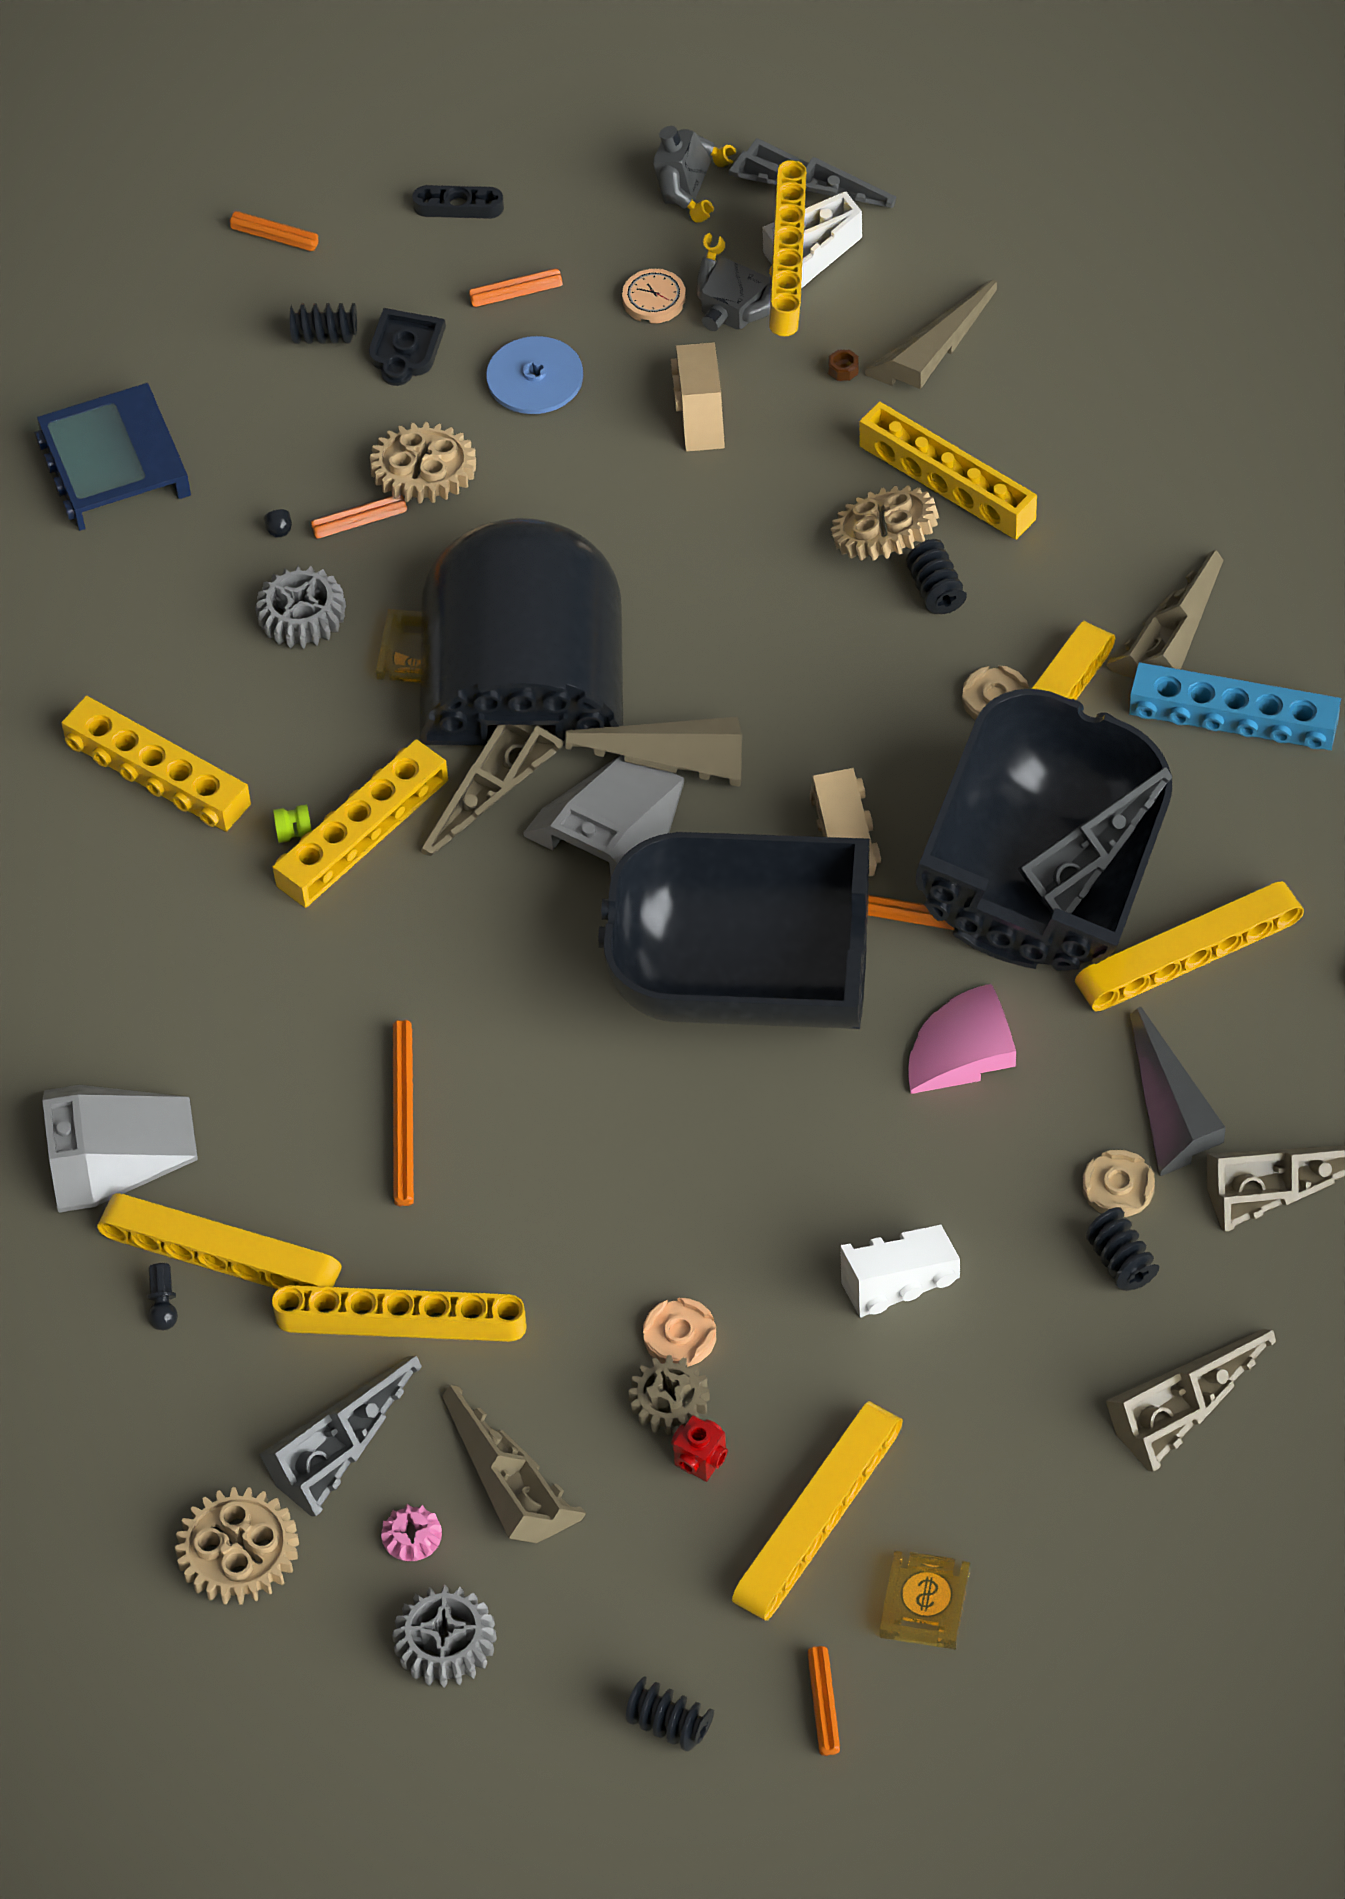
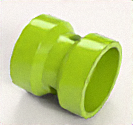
M307 804L298 805L294 810L289 811L284 808L273 809L279 843L289 842L292 837L302 838L306 833L312 832Z

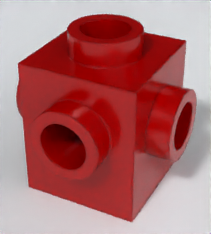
M692 1415L686 1426L681 1425L678 1427L671 1442L674 1449L675 1466L706 1482L715 1469L721 1467L728 1453L725 1432L722 1428L711 1420L705 1419L703 1421Z

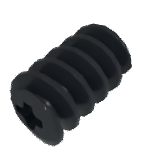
M304 303L300 304L298 312H294L291 304L290 334L294 344H299L302 336H304L307 344H311L315 335L319 343L324 344L328 334L333 344L338 343L341 334L345 343H351L353 335L356 337L357 334L356 304H351L349 312L345 311L343 303H339L336 312L332 311L330 303H326L323 312H320L317 303L313 304L311 312H307Z
M928 539L916 545L909 552L906 559L907 567L911 571V575L916 582L921 597L925 601L927 609L934 614L951 613L965 602L967 593L963 591V584L958 579V573L954 570L953 563L949 560V554L944 550L943 542L939 539Z
M1115 1207L1102 1213L1091 1223L1086 1232V1238L1094 1246V1251L1097 1255L1101 1256V1262L1105 1267H1108V1272L1115 1279L1116 1285L1121 1290H1135L1149 1283L1157 1275L1159 1265H1150L1153 1262L1154 1256L1150 1252H1145L1146 1244L1143 1241H1137L1139 1233L1136 1230H1130L1132 1223L1128 1218H1123L1124 1210L1121 1207Z
M647 1677L641 1678L628 1700L626 1708L627 1722L633 1725L639 1722L640 1729L645 1731L653 1728L655 1736L662 1738L666 1735L667 1742L673 1745L680 1742L681 1749L687 1752L692 1750L702 1741L707 1733L715 1710L710 1708L703 1716H700L701 1703L695 1702L688 1710L686 1709V1696L682 1695L674 1703L672 1702L674 1690L669 1688L661 1697L659 1696L660 1683L655 1682L647 1690L645 1689Z

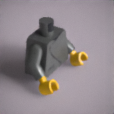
M675 126L664 127L659 133L661 143L653 163L664 203L677 204L684 210L687 207L690 217L694 222H703L710 218L709 213L714 211V206L709 200H702L696 203L695 199L711 163L709 156H712L716 166L725 167L733 163L727 156L736 154V149L732 145H725L718 149L714 147L715 144L689 129L677 130Z
M710 233L706 234L703 244L708 252L707 256L702 258L697 278V296L701 300L702 312L705 315L702 318L703 325L710 331H717L723 323L738 330L743 329L750 322L767 317L770 314L771 278L723 256L716 260V255L722 253L725 249V241L720 236L717 246L710 247L712 235ZM772 266L769 271L770 276L772 275Z

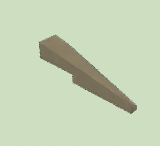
M991 280L982 285L865 370V375L890 386H893L895 381L899 380L921 389L945 354L953 353L997 290V281Z
M738 717L567 730L565 732V749L571 750L572 747H588L594 749V755L604 757L605 752L624 755L625 762L673 773H676L677 770H691L699 772L700 779L709 780L710 776L714 775L730 779V785L740 786L742 733Z
M1345 1145L1207 1153V1190L1220 1228L1223 1231H1231L1235 1229L1234 1226L1244 1221L1262 1217L1264 1212L1282 1204L1288 1205L1335 1184V1180L1345 1176Z
M1262 1329L1106 1400L1116 1435L1148 1471L1154 1472L1158 1470L1161 1466L1159 1462L1172 1449H1177L1183 1443L1181 1438L1191 1427L1200 1424L1234 1388L1233 1382L1244 1370H1250L1256 1364L1254 1359L1266 1346H1272L1276 1342L1273 1330Z
M449 1385L442 1397L508 1538L539 1543L582 1521L586 1512L580 1506L571 1507L562 1498L564 1490L558 1484L548 1485L538 1471L540 1466L503 1430H493L484 1421L487 1414L481 1408L473 1410L463 1398V1390L460 1387Z

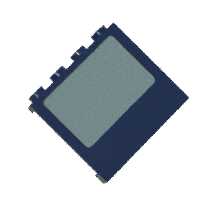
M148 382L37 417L40 430L35 431V437L40 450H47L48 454H45L44 458L49 473L56 472L57 477L53 478L57 493L59 497L65 495L67 500L63 501L66 515L69 520L75 519L79 531L86 529L82 512L173 484L179 499L191 496L187 472Z

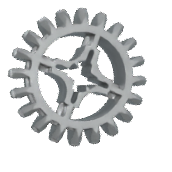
M297 565L296 570L293 572H289L284 568L282 576L273 574L271 582H263V591L258 592L255 609L259 625L262 630H265L268 638L274 637L278 645L286 641L290 649L296 643H300L303 649L309 642H313L318 646L320 638L329 640L330 632H338L339 623L344 622L346 601L343 598V589L340 584H337L334 576L327 577L324 569L315 573L312 566L306 571H302ZM319 599L325 602L324 606L318 604ZM278 608L283 609L284 614L280 615L276 610Z
M446 1585L443 1586L442 1593L435 1594L434 1590L429 1587L427 1590L428 1597L422 1598L415 1593L413 1597L415 1606L404 1604L402 1608L404 1616H396L395 1625L397 1629L392 1633L393 1641L396 1643L394 1646L395 1654L398 1658H401V1666L404 1670L411 1669V1675L415 1680L424 1675L425 1683L429 1686L436 1678L440 1679V1685L444 1688L448 1683V1679L452 1678L460 1685L462 1675L464 1674L474 1679L476 1675L475 1666L486 1668V1656H493L494 1645L492 1643L497 1640L496 1630L493 1629L495 1626L494 1618L491 1614H488V1606L485 1602L478 1603V1598L474 1592L465 1597L464 1590L461 1587L454 1594H451ZM451 1616L460 1617L471 1625H466V1622L456 1621ZM445 1626H447L448 1637H445V1643L442 1647L441 1635H445ZM418 1647L437 1653L438 1657L426 1654Z

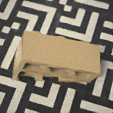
M715 342L677 345V358L671 359L676 411H682L686 452L723 449L725 445L722 399Z
M854 768L814 775L809 798L811 805H816L819 817L816 820L818 830L822 831L823 837L870 839L869 831H873L872 817L869 810L864 811L861 799L865 798V788L862 778L856 779ZM870 839L869 876H874L877 864L881 863V856L877 842L871 843Z

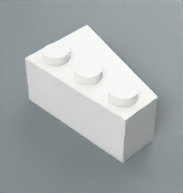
M846 191L805 208L801 288L862 238V211ZM774 222L762 227L763 253L771 264Z
M942 1225L903 1232L900 1234V1240L886 1243L883 1242L881 1237L874 1238L869 1242L871 1246L853 1249L851 1243L840 1246L841 1283L860 1318L868 1314H879L893 1304L903 1300H914L923 1292L936 1287L943 1288L949 1286L956 1279L960 1278V1258Z

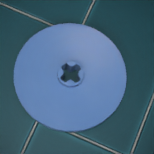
M543 336L525 337L506 344L493 355L487 367V385L493 398L507 409L524 414L547 413L566 405L579 392L583 382L582 362L578 354L570 346L557 339Z

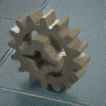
M668 1355L666 1363L660 1364L657 1358H653L652 1368L649 1369L644 1365L640 1366L641 1377L632 1376L631 1378L632 1388L629 1389V1401L631 1402V1412L633 1415L639 1414V1423L641 1425H645L650 1421L652 1432L656 1433L660 1426L665 1427L667 1435H671L673 1427L686 1426V1422L690 1420L692 1415L699 1418L698 1413H707V1401H710L709 1388H707L706 1375L700 1376L697 1364L687 1368L686 1358L683 1357L676 1364L673 1363L672 1356Z

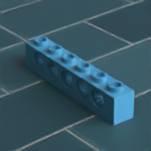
M1139 662L1130 695L1129 715L1139 716L1144 719L1173 722L1177 725L1202 727L1211 731L1230 732L1245 737L1269 739L1278 743H1291L1308 746L1312 749L1332 751L1339 720L1341 698Z

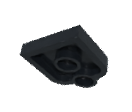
M383 308L369 353L372 364L376 368L381 369L382 378L387 384L392 386L404 385L410 381L412 376L423 375L432 368L446 328L445 319Z

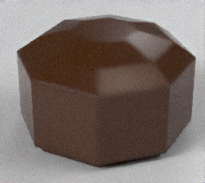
M850 349L836 350L829 356V375L837 381H850L859 374V356Z

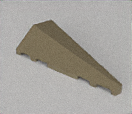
M1217 550L1205 555L1206 560L1198 573L1191 571L1185 577L1188 582L1185 588L1172 591L1143 623L1145 627L1137 639H1128L1124 644L1127 651L1123 655L1111 658L1106 665L1112 672L1135 679L1139 662L1181 670L1223 563V558Z
M498 725L422 847L421 853L430 856L436 853L561 749L565 741L539 726L533 729L528 725Z

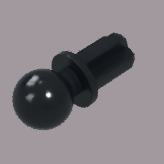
M155 1263L149 1266L150 1294L147 1295V1300H153L155 1304L149 1310L148 1319L155 1329L163 1331L172 1328L177 1321V1310L169 1303V1299L176 1298V1293L172 1292L171 1266L168 1263Z

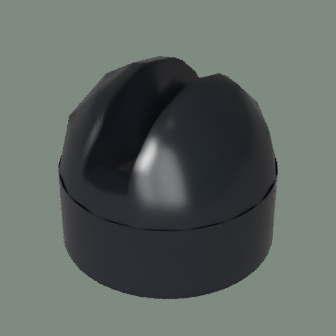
M277 509L268 512L264 516L265 526L270 535L284 537L290 532L292 521L289 511Z

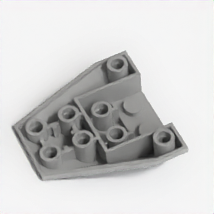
M619 755L542 808L523 832L524 837L551 850H554L562 839L608 861L612 877L618 862L629 850L649 838L670 832L683 789L684 778L669 771L625 762L624 755Z
M86 1085L44 1090L42 1101L48 1154L59 1213L96 1207L109 1201L113 1194H124L198 1160L189 1097Z

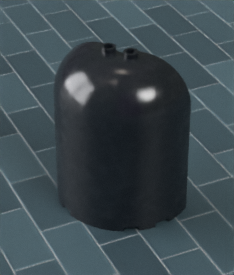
M514 518L490 522L471 529L455 539L442 551L427 575L422 594L419 741L424 745H486L488 743V725H556V737L563 741L565 740V732L567 730L623 726L621 593L611 565L589 540L577 532L556 523L538 519Z
M1019 689L1001 694L991 700L979 713L918 865L916 883L917 889L922 890L926 897L924 905L937 921L945 920L954 928L952 934L967 945L991 957L1018 966L1036 969L1037 964L1052 965L1056 971H1069L1079 969L1082 963L1090 961L1094 964L1100 963L1117 948L1171 800L1172 778L1156 797L1150 809L1145 812L1131 835L1106 869L1096 879L1087 895L1080 901L1072 914L1055 908L1053 913H1051L1037 898L1017 868L1162 768L1166 767L1170 773L1171 771L1161 750L1139 729L1105 712L1098 713L1096 717L1088 716L1083 713L1084 706L1081 702L1039 689Z
M674 832L658 835L639 843L629 850L618 862L611 877L609 899H602L601 918L602 920H608V923H606V927H599L598 946L599 948H604L607 969L614 986L621 996L635 1009L647 1016L663 1021L860 1029L866 973L870 839Z

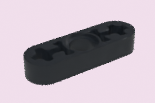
M424 185L418 187L412 195L414 210L423 217L491 219L498 217L504 211L503 194L495 187ZM456 198L466 200L463 205L459 206L450 203Z

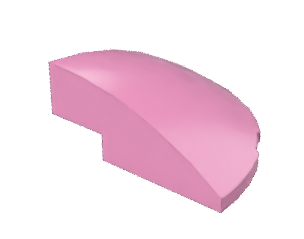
M992 984L976 987L952 998L938 1011L934 1012L918 1032V1037L909 1058L908 1076L911 1094L981 1081V1073L1016 1067L1015 1045L1001 1003Z

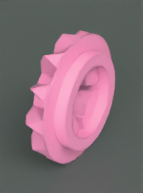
M406 1504L404 1509L399 1511L392 1510L391 1516L386 1521H383L381 1535L383 1545L390 1555L399 1560L418 1561L431 1555L440 1544L442 1537L441 1525L436 1514L427 1511L423 1505L418 1508ZM409 1522H412V1525L418 1530L415 1533L416 1537H414L415 1543H411L407 1533H403L407 1531Z

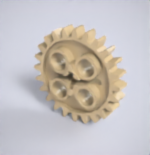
M425 422L422 428H418L415 423H411V429L409 430L398 426L399 433L396 434L388 431L387 439L380 437L378 445H373L372 447L373 454H370L371 477H375V484L382 485V492L384 493L392 490L393 498L405 495V502L410 501L412 497H417L418 504H421L424 498H429L432 503H435L436 496L439 495L447 500L448 492L458 495L459 487L467 488L468 480L474 479V471H476L475 448H471L470 440H464L463 433L454 435L452 427L443 431L441 430V424H437L433 429L429 428L428 422Z
M894 486L889 492H886L885 488H881L879 494L876 495L868 492V498L862 499L858 497L856 498L857 504L845 505L847 511L837 513L839 519L832 521L834 527L831 528L836 548L840 549L842 555L848 553L849 558H854L858 555L861 561L870 555L873 561L882 554H884L885 558H889L891 552L894 551L900 555L904 547L913 549L915 548L913 544L915 541L924 542V535L932 534V527L938 525L936 519L939 518L934 498L929 496L928 491L922 493L919 487L911 491L910 486H906L899 491L898 487ZM883 510H886V511L884 512L885 522H886V526H887V535H886V536H884V535L886 534V529H885V524H884V521H883V518H882V511H883Z
M232 1487L230 1497L225 1498L223 1493L218 1490L216 1493L217 1501L212 1502L206 1497L202 1498L205 1508L201 1510L192 1506L190 1509L194 1519H182L185 1531L177 1532L176 1535L180 1544L175 1546L177 1557H179L177 1561L180 1571H185L184 1576L187 1583L194 1582V1588L197 1593L207 1588L208 1600L214 1599L220 1593L223 1604L228 1603L231 1595H236L239 1605L243 1604L245 1594H250L254 1601H258V1590L263 1589L269 1595L272 1594L270 1585L272 1581L281 1585L284 1584L281 1571L286 1573L293 1572L290 1560L298 1559L295 1547L299 1545L298 1535L295 1533L297 1531L295 1521L290 1520L287 1508L280 1510L279 1499L275 1498L267 1503L268 1499L265 1491H262L257 1498H254L250 1487L246 1489L243 1496H238L236 1488ZM234 1519H243L240 1524H229ZM214 1527H218V1528L221 1529L223 1532L221 1533L219 1530L215 1529ZM262 1540H271V1542L268 1545H256L258 1542ZM210 1545L218 1546L215 1550L212 1551L203 1550L204 1548ZM253 1558L254 1560L260 1562L261 1564H257V1563H255V1562H254L253 1560H251V1559ZM238 1566H244V1567H246V1568H245L243 1571H241V1572H238V1573L231 1572V1570H232L233 1568H235V1567H238Z

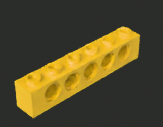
M879 401L859 421L861 448L1011 538L1017 540L1036 520L1037 494Z
M87 695L61 722L65 742L72 750L76 752L82 751L103 767L109 766L119 772L127 781H135L143 785L154 796H162L168 799L178 809L195 814L210 827L216 826L227 832L251 805L248 784Z
M417 739L408 747L399 750L389 764L384 768L378 769L363 787L353 791L345 803L336 811L328 813L319 826L312 832L306 833L292 850L282 854L277 859L275 865L272 866L276 887L304 908H307L449 781L446 760Z

